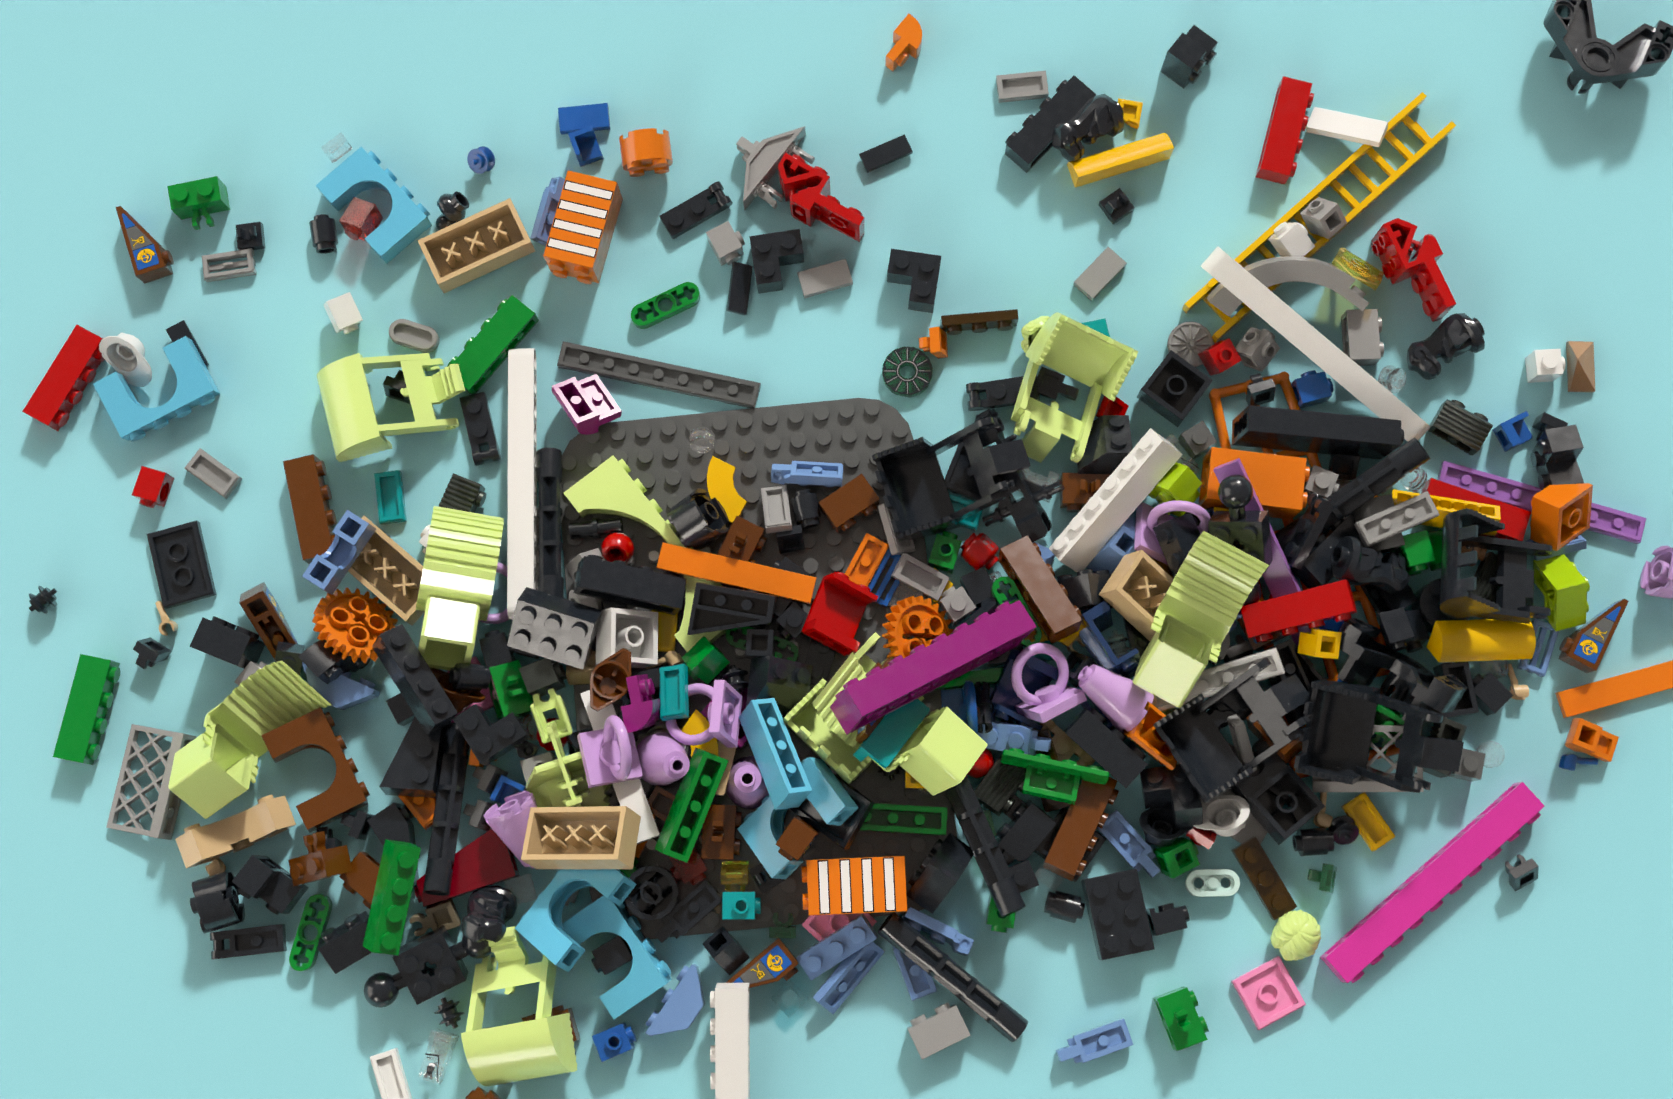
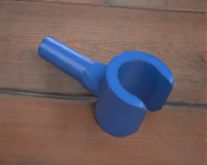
M1564 754L1561 756L1559 767L1575 771L1576 763L1597 765L1598 759Z

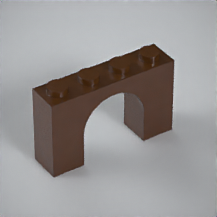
M321 707L261 735L275 763L309 748L321 749L330 754L335 760L336 776L331 786L323 793L296 806L309 833L341 818L344 813L349 814L367 805L368 802L365 797L370 796L364 781L358 783L354 774L359 771L353 759L347 760L343 753V750L347 749L341 735L335 737L331 729L336 725L330 713L324 714Z

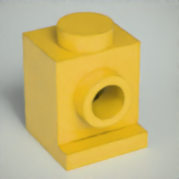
M1312 628L1311 633L1300 632L1297 653L1313 657L1338 659L1342 632Z

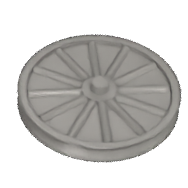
M1184 322L1176 326L1171 331L1167 342L1168 352L1172 350L1194 367L1203 364L1198 353L1213 345L1210 332L1206 327L1197 322Z

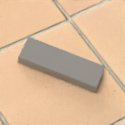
M1427 491L1356 522L1354 526L1365 547L1368 548L1436 518L1440 514Z

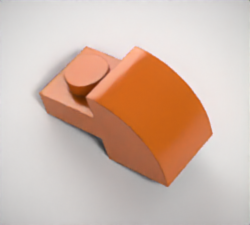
M908 14L893 31V42L895 45L886 55L885 66L891 71H894L898 65L902 67L908 60L909 54L915 59L920 54L922 29L919 22L911 14Z
M1573 718L1565 746L1575 752H1583L1602 761L1611 762L1619 737L1602 730L1603 727L1584 719Z

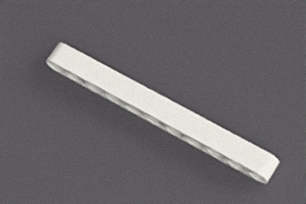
M1217 246L1202 263L1201 267L1379 418L1401 420V429L1404 430V439L1409 442L1413 438L1419 441L1430 429L1431 426L1220 247Z
M535 348L508 350L507 612L509 620L513 619L517 600L525 588L529 587L537 590V358Z

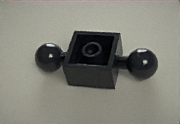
M1242 475L1227 476L1219 485L1218 496L1220 501L1229 508V511L1214 512L1208 521L1209 534L1270 566L1273 559L1269 511H1245V506L1251 501L1253 496L1252 484ZM1259 582L1255 584L1243 606L1257 603L1260 600L1261 587Z
M443 925L401 946L399 955H393L392 957L399 972L394 975L379 972L370 976L364 985V996L372 1006L387 1007L396 1000L399 990L407 986L418 1005L466 981L468 970L462 958L467 956L476 959L485 958L492 953L491 947H489V943L486 940L473 942L465 935H463L461 942L454 945L446 927ZM426 962H429L431 965L436 964L435 968L427 967Z

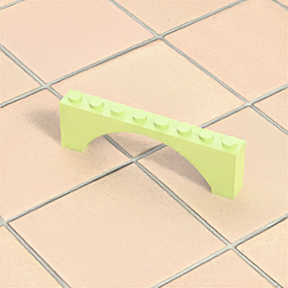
M614 455L564 492V495L582 518L587 514H611L630 518L654 530L668 544L684 547L675 534L677 532L675 526L668 519L665 521L659 514L663 510L654 499L649 501L643 494L647 490L637 478L633 481L628 475L631 469L623 459L617 461ZM684 575L686 579L684 615L680 630L674 636L686 652H688L703 636L713 643L724 635L727 629L687 635L696 582L717 586L722 585Z

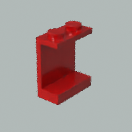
M834 572L826 575L821 581L801 632L844 656L852 652L856 653L860 642L856 641L854 636L866 605L877 601L878 596L870 592L871 589L869 587L850 581L849 577L844 573Z

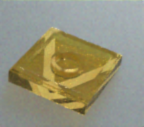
M1340 247L1331 263L1375 291L1384 275V272L1343 247Z

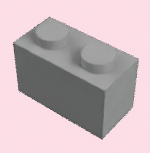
M1360 309L1346 310L1341 316L1343 352L1359 366L1375 365L1384 355V344L1380 342L1379 333L1382 331V318L1378 317V309H1364L1363 311Z
M949 1002L934 1009L936 1014L928 1018L923 1014L910 1021L912 1026L907 1029L921 1059L971 1036L956 1004L950 1006Z

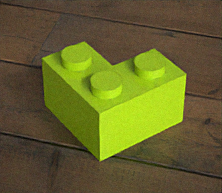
M1176 462L1148 496L1156 499L1159 504L1168 501H1188L1194 503L1201 495L1197 489L1201 486L1202 482L1188 466ZM1172 511L1166 514H1173L1179 517L1184 515L1185 512Z
M1565 554L1538 561L1533 560L1534 583L1544 595V607L1551 609V614L1547 616V621L1554 630L1560 631L1586 624V612L1589 611L1587 592L1590 590V585L1587 578L1579 573L1574 562H1570Z

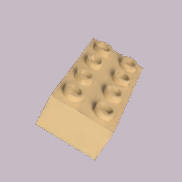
M511 198L417 240L443 293L449 292L535 252L534 246Z
M363 516L361 519L376 528V531L348 572L404 621L413 626L425 612L416 610L423 565L371 520Z
M1143 550L1124 555L1099 595L1143 636L1151 641L1156 631L1150 629L1154 621L1155 612L1172 584L1173 578Z
M627 806L530 807L521 860L535 869H633L641 816Z

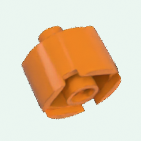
M656 128L639 129L628 132V137L625 139L623 135L619 137L623 169L629 171L631 177L645 175L644 171L654 170L656 174L669 172V166L673 164L669 132L667 130H663V134H659Z

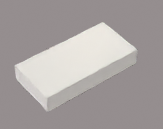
M398 1048L371 1056L370 1061L381 1098L412 1099Z

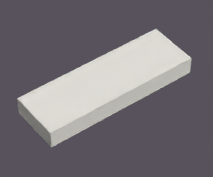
M1314 107L1306 126V132L1380 147L1388 129V122Z

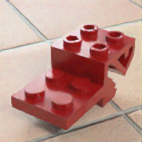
M785 153L778 164L779 181L785 201H790L792 217L809 227L817 219L860 242L864 235L865 217L862 216V213L853 207H849V209L844 207L838 199L830 195V176H828L824 169L818 166L813 168L806 164V161L795 154L791 156Z
M1399 218L1384 223L1372 238L1371 248L1373 253L1379 256L1383 264L1382 271L1385 277L1390 279L1392 285L1411 277L1412 288L1415 293L1420 295L1425 314L1430 316L1432 322L1442 319L1456 305V302L1436 263L1443 255V252L1435 236L1427 234L1420 241H1416L1413 239L1417 229L1416 225Z

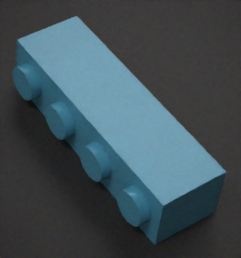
M775 698L751 700L739 716V720L775 810L799 807L811 793L812 789Z

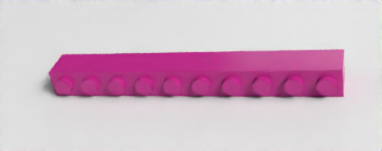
M1523 782L1514 783L1321 955L1320 958L1341 982L1349 983L1351 981L1354 983L1364 975L1363 969L1367 965H1375L1384 957L1382 952L1389 946L1393 948L1404 939L1402 934L1409 928L1413 930L1424 921L1422 916L1425 913L1438 909L1443 904L1441 899L1448 893L1452 895L1463 886L1461 881L1468 875L1472 877L1482 869L1480 864L1487 858L1491 860L1502 851L1500 846L1506 841L1511 842L1521 834L1519 829L1526 823L1530 825L1541 816L1539 811L1545 806Z

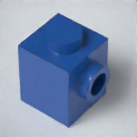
M1316 370L1301 374V378H1297L1291 383L1300 409L1327 402L1333 393L1332 381L1326 377L1325 371L1316 373Z
M625 1022L592 1036L601 1062L635 1048L633 1042L637 1041L633 1028L631 1026L627 1027Z

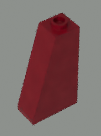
M490 829L455 853L454 866L451 868L453 869L450 895L436 896L424 893L425 875L416 880L418 887L415 888V895L418 902L423 903V907H428L474 892L480 888L518 877L520 874L514 854L497 834Z

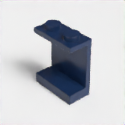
M1103 601L1083 613L1084 626L1089 629L1110 659L1116 673L1129 679L1135 676L1140 661L1137 648L1118 659L1101 634V632L1113 626L1111 609L1107 603Z
M1012 649L990 697V700L993 702V710H995L994 716L1005 721H1009L1011 718L1016 721L1015 725L1033 727V729L1041 731L1042 725L1018 714L1015 706L1024 701L1017 696L1013 689L1011 671L1013 663L1021 651ZM1034 656L1027 660L1022 670L1023 685L1033 695H1035L1038 689L1050 685L1051 680L1057 681L1058 669Z

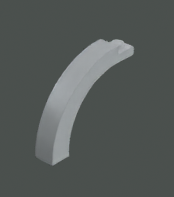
M1283 256L1264 259L1243 267L1266 287L1285 282H1309L1325 286L1337 292L1361 311L1369 304L1364 299L1366 293L1355 285L1350 288L1355 282V278L1342 269L1318 259L1302 256ZM1221 283L1206 297L1211 304L1229 317L1243 303Z

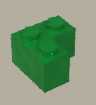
M1425 530L1403 535L1405 545L1390 552H1398L1406 557V569L1410 576L1418 575L1421 571L1427 570L1428 567H1430L1431 571L1440 570L1443 530L1430 533Z

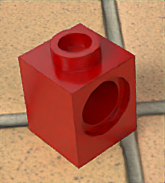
M1230 338L1218 341L1198 353L1210 376L1222 373L1242 361Z
M141 466L132 496L140 499L139 504L154 508L156 504L165 507L174 477L165 472Z

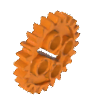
M348 587L345 588L343 593L336 589L334 594L327 593L325 598L322 597L313 613L315 616L312 619V622L316 624L313 630L320 632L317 637L318 640H326L325 648L331 646L334 648L333 655L341 652L343 660L347 656H351L354 663L358 657L361 658L363 663H367L369 657L376 662L378 656L372 646L380 634L396 627L395 625L398 620L391 618L394 612L386 611L387 605L385 603H377L379 600L377 596L373 599L369 598L370 594L368 591L361 595L358 588H356L354 593H351Z
M911 596L897 601V605L890 607L892 613L885 615L889 622L882 625L888 630L887 633L882 634L883 638L888 639V643L883 645V648H890L891 651L887 658H896L900 655L905 658L917 646L924 644L927 647L932 644L931 641L933 639L925 641V639L936 638L944 633L946 636H949L954 629L948 628L951 619H944L946 611L939 612V604L931 605V598L924 600L923 596ZM914 636V638H912V639H904V638H903V637L909 638V637Z

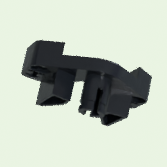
M1553 0L1543 23L1555 42L1549 57L1568 61L1573 69L1567 77V85L1570 90L1573 91L1581 79L1585 81L1578 94L1588 92L1593 84L1611 82L1621 89L1628 79L1653 76L1657 74L1669 59L1673 50V26L1661 20L1658 21L1655 27L1644 23L1614 45L1604 39L1597 38L1591 0Z
M1357 618L1346 620L1338 630V632H1342L1340 650L1350 655L1337 678L1344 682L1370 686L1380 668L1390 670L1380 687V694L1388 697L1391 695V698L1430 710L1432 707L1442 713L1452 712L1467 689V686L1453 674L1436 677L1414 659L1398 651L1392 652L1387 646L1376 642L1375 640L1381 630ZM1399 712L1401 718L1405 721L1406 714Z

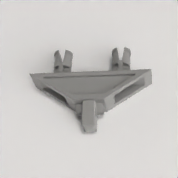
M805 126L764 139L761 142L755 141L754 144L744 137L738 140L736 143L737 149L744 154L742 159L746 162L743 197L744 211L755 197L758 196L774 209L777 208V202L774 199L782 202L784 195L777 192L767 183L778 170V164L785 153L791 156L793 154L798 155L805 161L813 164L815 157L798 146L806 136Z

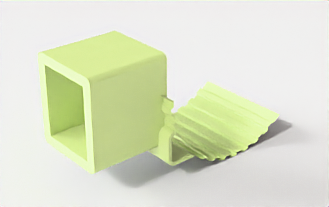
M434 506L416 610L425 611L418 650L429 668L450 671L456 663H471L478 620L487 621L492 601L504 518Z
M1203 531L1183 561L1155 612L1154 621L1150 629L1156 631L1140 658L1133 683L1166 702L1181 708L1207 666L1208 660L1217 662L1223 640L1248 595L1269 565Z
M852 652L812 704L817 709L818 715L822 717V721L829 726V729L835 732L836 736L844 740L847 745L857 750L862 744L856 741L857 730L846 735L830 708L836 700L835 695L844 690V684L854 678H857L859 681L866 678V672L863 671V667L859 665L858 659ZM946 706L940 710L932 711L929 716L924 718L887 768L880 767L884 771L890 772L900 765L934 796L960 784L988 744Z
M283 661L273 662L262 669H258L254 674L248 676L245 681L243 680L221 704L207 713L204 720L206 731L175 753L169 789L205 819L209 818L249 789L250 781L253 784L256 782L255 777L259 769L257 766L258 758L269 751L261 735L319 707L326 708L331 706V704Z

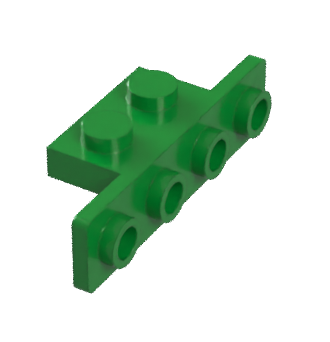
M1016 748L1003 750L1001 763L1027 768L1022 790L1023 794L1074 805L1080 780L1106 785L1110 773L1104 771L1100 766H1080L1072 760L1056 761L1044 754H1036L1035 756L1024 754V751Z

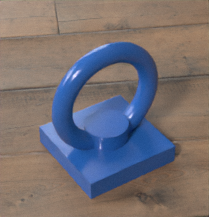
M968 680L964 682L963 689L941 690L942 708L947 706L978 735L974 683ZM990 687V697H991V695H992V693H993V687ZM995 710L991 713L992 721H996L994 716Z

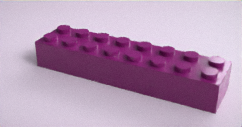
M1018 600L1012 604L1007 601L995 609L996 612L990 615L988 612L979 615L974 619L975 623L969 626L967 623H963L953 630V634L946 636L945 633L941 634L931 641V645L927 647L924 644L919 645L910 651L909 656L903 658L900 655L888 662V666L881 670L878 666L866 673V678L860 681L854 678L844 684V690L835 695L836 700L830 708L846 735L1018 647L1036 628L1035 623L1021 601Z

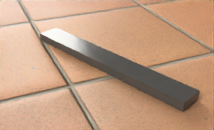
M564 341L557 363L558 368L591 375L597 374L600 377L747 408H756L761 383Z

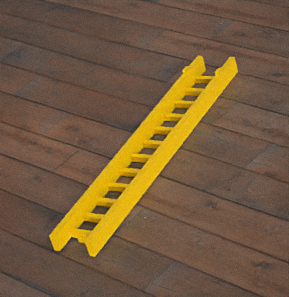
M1422 92L1388 122V129L1384 138L1407 160L1399 169L1395 171L1372 148L1374 146L1363 144L1234 260L1242 267L1249 265L1246 260L1257 250L1265 259L1274 258L1275 256L1264 244L1274 234V229L1283 222L1288 223L1293 218L1302 224L1317 241L1314 244L1315 247L1304 256L1311 258L1449 135L1456 125L1451 121L1431 139L1426 134L1427 132L1408 116L1427 97ZM1400 122H1403L1425 144L1414 155L1390 132ZM1365 154L1389 176L1378 187L1354 164ZM1347 170L1371 192L1361 203L1336 180ZM1331 186L1353 210L1345 216L1347 223L1330 239L1310 233L1300 212L1310 202L1317 199L1326 188ZM1212 278L1184 304L1182 310L1187 313L1203 299L1225 322L1212 336L1213 342L1216 343L1252 310L1242 303L1244 307L1231 318L1211 304L1206 297L1220 284L1215 278ZM1282 283L1275 284L1267 288L1273 292Z

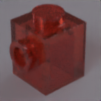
M353 197L339 222L349 238L366 241L365 238L379 226L383 217L376 204Z
M695 845L688 863L668 856L673 864L670 870L678 882L683 880L684 884L691 882L694 886L706 878L705 872L709 868L701 858Z

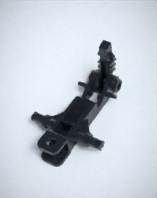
M988 409L976 415L974 422L987 417H993L995 423L979 433L984 448L994 442L1001 444L1017 438L1015 434L1007 438L1004 437L1002 432L1005 430L1004 425L995 409ZM1022 470L995 476L996 484L1005 480L1006 483L1013 480L1015 487L1007 490L1009 497L998 503L995 512L982 517L983 522L987 521L985 526L988 527L998 521L1004 522L1006 517L1012 515L1022 538L1028 535L1033 543L1045 537L1052 528V524L1039 501L1045 498L1049 500L1052 498V495L1064 490V485H1061L1062 481L1058 480L1048 486L1046 484L1041 486L1028 480ZM1021 489L1024 497L1015 500L1012 493Z

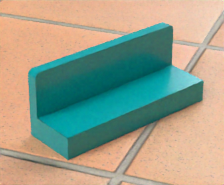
M917 698L886 714L871 735L858 747L853 756L860 762L869 756L880 766L887 768L929 713L930 708Z

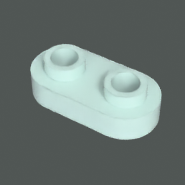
M1229 869L1193 870L1186 876L1185 887L1191 895L1196 897L1231 896L1239 890L1240 879L1234 871ZM1196 878H1200L1203 882L1202 887L1199 889L1194 886ZM1222 878H1227L1229 880V886L1227 888H1223L1221 886L1220 882Z

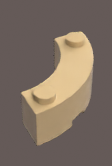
M268 795L258 799L257 805L223 820L202 827L198 823L185 828V833L175 840L186 869L216 860L217 857L232 851L233 853L254 845L255 842L267 837L271 838L295 826L296 823L286 797L274 798L273 795Z

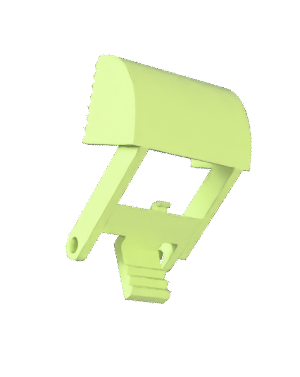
M1059 312L1053 314L1039 330L1025 354L1029 361L1011 416V420L1016 422L1014 434L1020 436L1021 431L1025 432L1029 419L1035 421L1031 430L1022 438L1027 456L1041 463L1060 440L1062 433L1075 440L1070 460L1078 463L1085 452L1101 393L1108 399L1115 400L1122 383L1125 381V377L1128 375L1137 357L1138 351ZM1041 364L1091 387L1081 420L1059 411V404L1056 401H1051L1049 406L1030 397L1035 377Z
M360 353L339 359L322 368L317 373V381L336 459L339 462L387 449H393L392 444L384 436L444 431L459 427L457 418L437 420L433 405L441 404L465 391L459 364H450L432 376H425L424 371L439 370V366L444 365L443 359H430L429 353L364 358ZM402 367L407 388H401L400 392L404 397H409L415 422L378 425L366 374L373 372V369Z
M876 632L854 655L866 673L876 664L866 655L881 638ZM822 679L783 720L804 743L849 785L873 760L866 757L860 762L855 758L853 754L856 750L837 737V734L831 731L829 726L822 721V717L818 715V711L812 703L826 684V681ZM921 696L918 699L922 701L924 697Z
M515 926L508 927L500 941L495 943L486 940L495 957H491V953L489 956L482 958V963L475 965L466 1032L461 1033L469 1067L476 1080L486 1087L577 1071L570 1013L551 1016L557 966L544 955L542 962L528 964L529 957ZM540 982L535 1020L482 1028L487 991L505 988L504 993L508 995L514 993L516 986Z

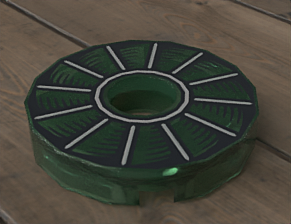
M904 346L893 350L886 357L882 367V378L885 386L891 393L911 398L920 395L928 388L932 379L933 367L930 359L923 351L915 347ZM905 366L913 368L915 373L911 378H904L900 374V370Z

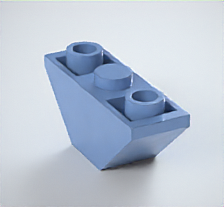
M1136 509L1087 565V569H1092L1093 572L1109 570V574H1112L1124 555L1136 551L1134 549Z
M302 662L309 685L336 708L346 710L377 698L380 695L379 691L373 689L374 683L360 678L359 682L350 679L352 673L349 672L341 674L336 680L326 684Z
M692 964L690 968L685 965L676 978L680 983L675 990L670 988L661 1000L665 1004L659 1013L654 1011L646 1022V1025L649 1027L646 1034L653 1036L688 1029L705 1005L699 967L696 964Z

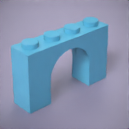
M360 147L321 180L316 187L337 211L341 210L358 194L369 189L383 190L391 195L392 210L390 215L365 238L370 247L388 264L432 225L428 219L430 213L421 203L416 205L411 200L414 196L404 185L400 188L395 183L398 179L388 168L383 170L379 166L381 161L372 151L367 153Z
M185 336L163 347L176 373L177 387L172 398L159 407H143L136 400L124 375L118 372H114L93 383L121 438L128 441H137L146 436L145 432L153 428L157 430L169 424L168 420L176 416L178 418L184 417L192 412L191 408L199 404L201 406L210 404L215 400L214 397L220 394L193 341Z
M809 757L802 760V767L812 789L806 798L813 804L826 824L841 826L858 809V806L822 759ZM770 795L762 800V805L756 811L751 812L744 818V823L738 828V831L772 879H787L804 861L802 858L799 860L793 858L790 861L778 852L780 847L776 845V842L785 831L784 819L788 809L775 810Z
M559 869L546 889L538 895L532 907L521 917L515 929L554 965L569 972L586 950L572 939L563 928L561 916L568 898L581 888L594 887L607 899L620 906L637 884L619 869Z
M603 895L566 920L562 925L565 932L579 945L600 932L615 933L628 943L633 957L629 974L624 980L599 997L612 1018L616 1019L666 985L672 978L670 977L671 971L668 965L663 960L660 961L654 953L656 948L649 938L645 939L641 933V925L634 915L630 916L626 910L627 904L625 900L619 906Z

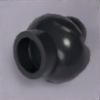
M456 191L453 194H443L439 197L437 206L443 215L439 216L436 220L437 229L441 230L465 218V210L469 208V202L462 193Z

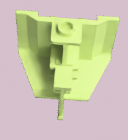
M554 688L548 689L550 695L548 701H543L539 693L533 694L534 703L531 704L530 708L542 743L552 741L558 758L535 766L525 785L526 790L530 794L533 793L537 807L608 806L609 804L603 801L606 797L604 791L608 785L588 788L581 752L568 756L564 754L560 738L571 735L573 732L561 695H558ZM556 708L559 719L547 723L544 712Z

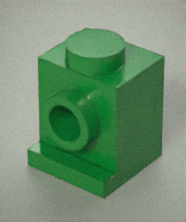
M943 531L942 535H936L928 566L947 573H953L962 542L957 540L958 535ZM942 546H949L951 549L950 553H942Z
M1184 837L1178 838L1170 846L1153 849L1161 873L1170 878H1175L1200 865L1197 858L1199 852L1195 843Z
M990 893L986 924L992 925L991 931L1007 933V928H1014L1016 912L1005 918H999L997 906Z

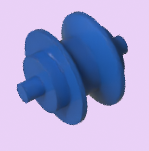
M481 146L477 149H472L468 153V165L473 172L482 174L493 169L495 156L488 147Z

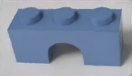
M347 510L332 531L335 533V537L331 546L324 554H317L302 577L332 595L376 531V528Z

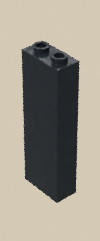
M1249 405L1232 420V445L1330 455H1332V451L1358 453L1361 458L1383 459L1400 447L1404 440L1401 420Z

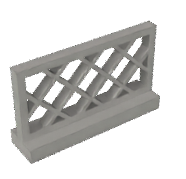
M135 724L131 725L106 828L154 838L172 839L181 799L168 787L174 756L177 751L193 741L196 736ZM139 731L146 732L150 740L141 748L137 743ZM166 736L173 737L170 748L163 753L158 742ZM153 746L159 756L148 763L143 753ZM139 757L144 767L134 774L130 768L131 762ZM162 761L165 771L162 776L157 778L152 767ZM147 772L152 783L142 789L137 778ZM132 783L137 794L127 800L124 795L125 787ZM156 787L159 793L158 800L150 804L145 794ZM141 798L146 809L136 815L131 804ZM126 809L131 819L123 825L116 824L119 812ZM149 813L152 818L150 830H145L139 820Z
M1374 725L1373 734L1375 732H1384L1391 740L1381 750L1371 742V747L1377 754L1367 763V766L1370 767L1381 755L1392 765L1385 773L1395 776V773L1391 772L1396 769L1398 760L1394 763L1383 752L1403 733L1404 725ZM1389 732H1398V733H1397L1395 736H1392ZM1417 767V773L1414 774V777L1423 780V768ZM1312 776L1313 792H1408L1397 790L1367 777L1351 785Z

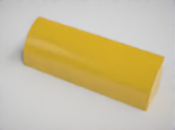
M1161 133L1079 158L1077 161H1069L1067 167L1076 188L1168 160L1171 157L1174 146L1166 133Z
M1392 489L1391 495L1395 506L1420 495V493ZM1430 495L1440 515L1420 525L1443 528V519L1447 514L1466 508L1478 511V513H1482V515H1486V517L1495 519V521L1500 523V506ZM1497 531L1483 533L1482 535L1495 536Z
M1494 619L1435 621L1427 648L1439 663L1532 659L1536 647V636L1531 621L1530 624Z

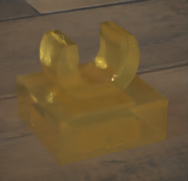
M722 861L721 884H725V890L730 892L731 884H740V891L744 892L745 886L748 884L749 861Z

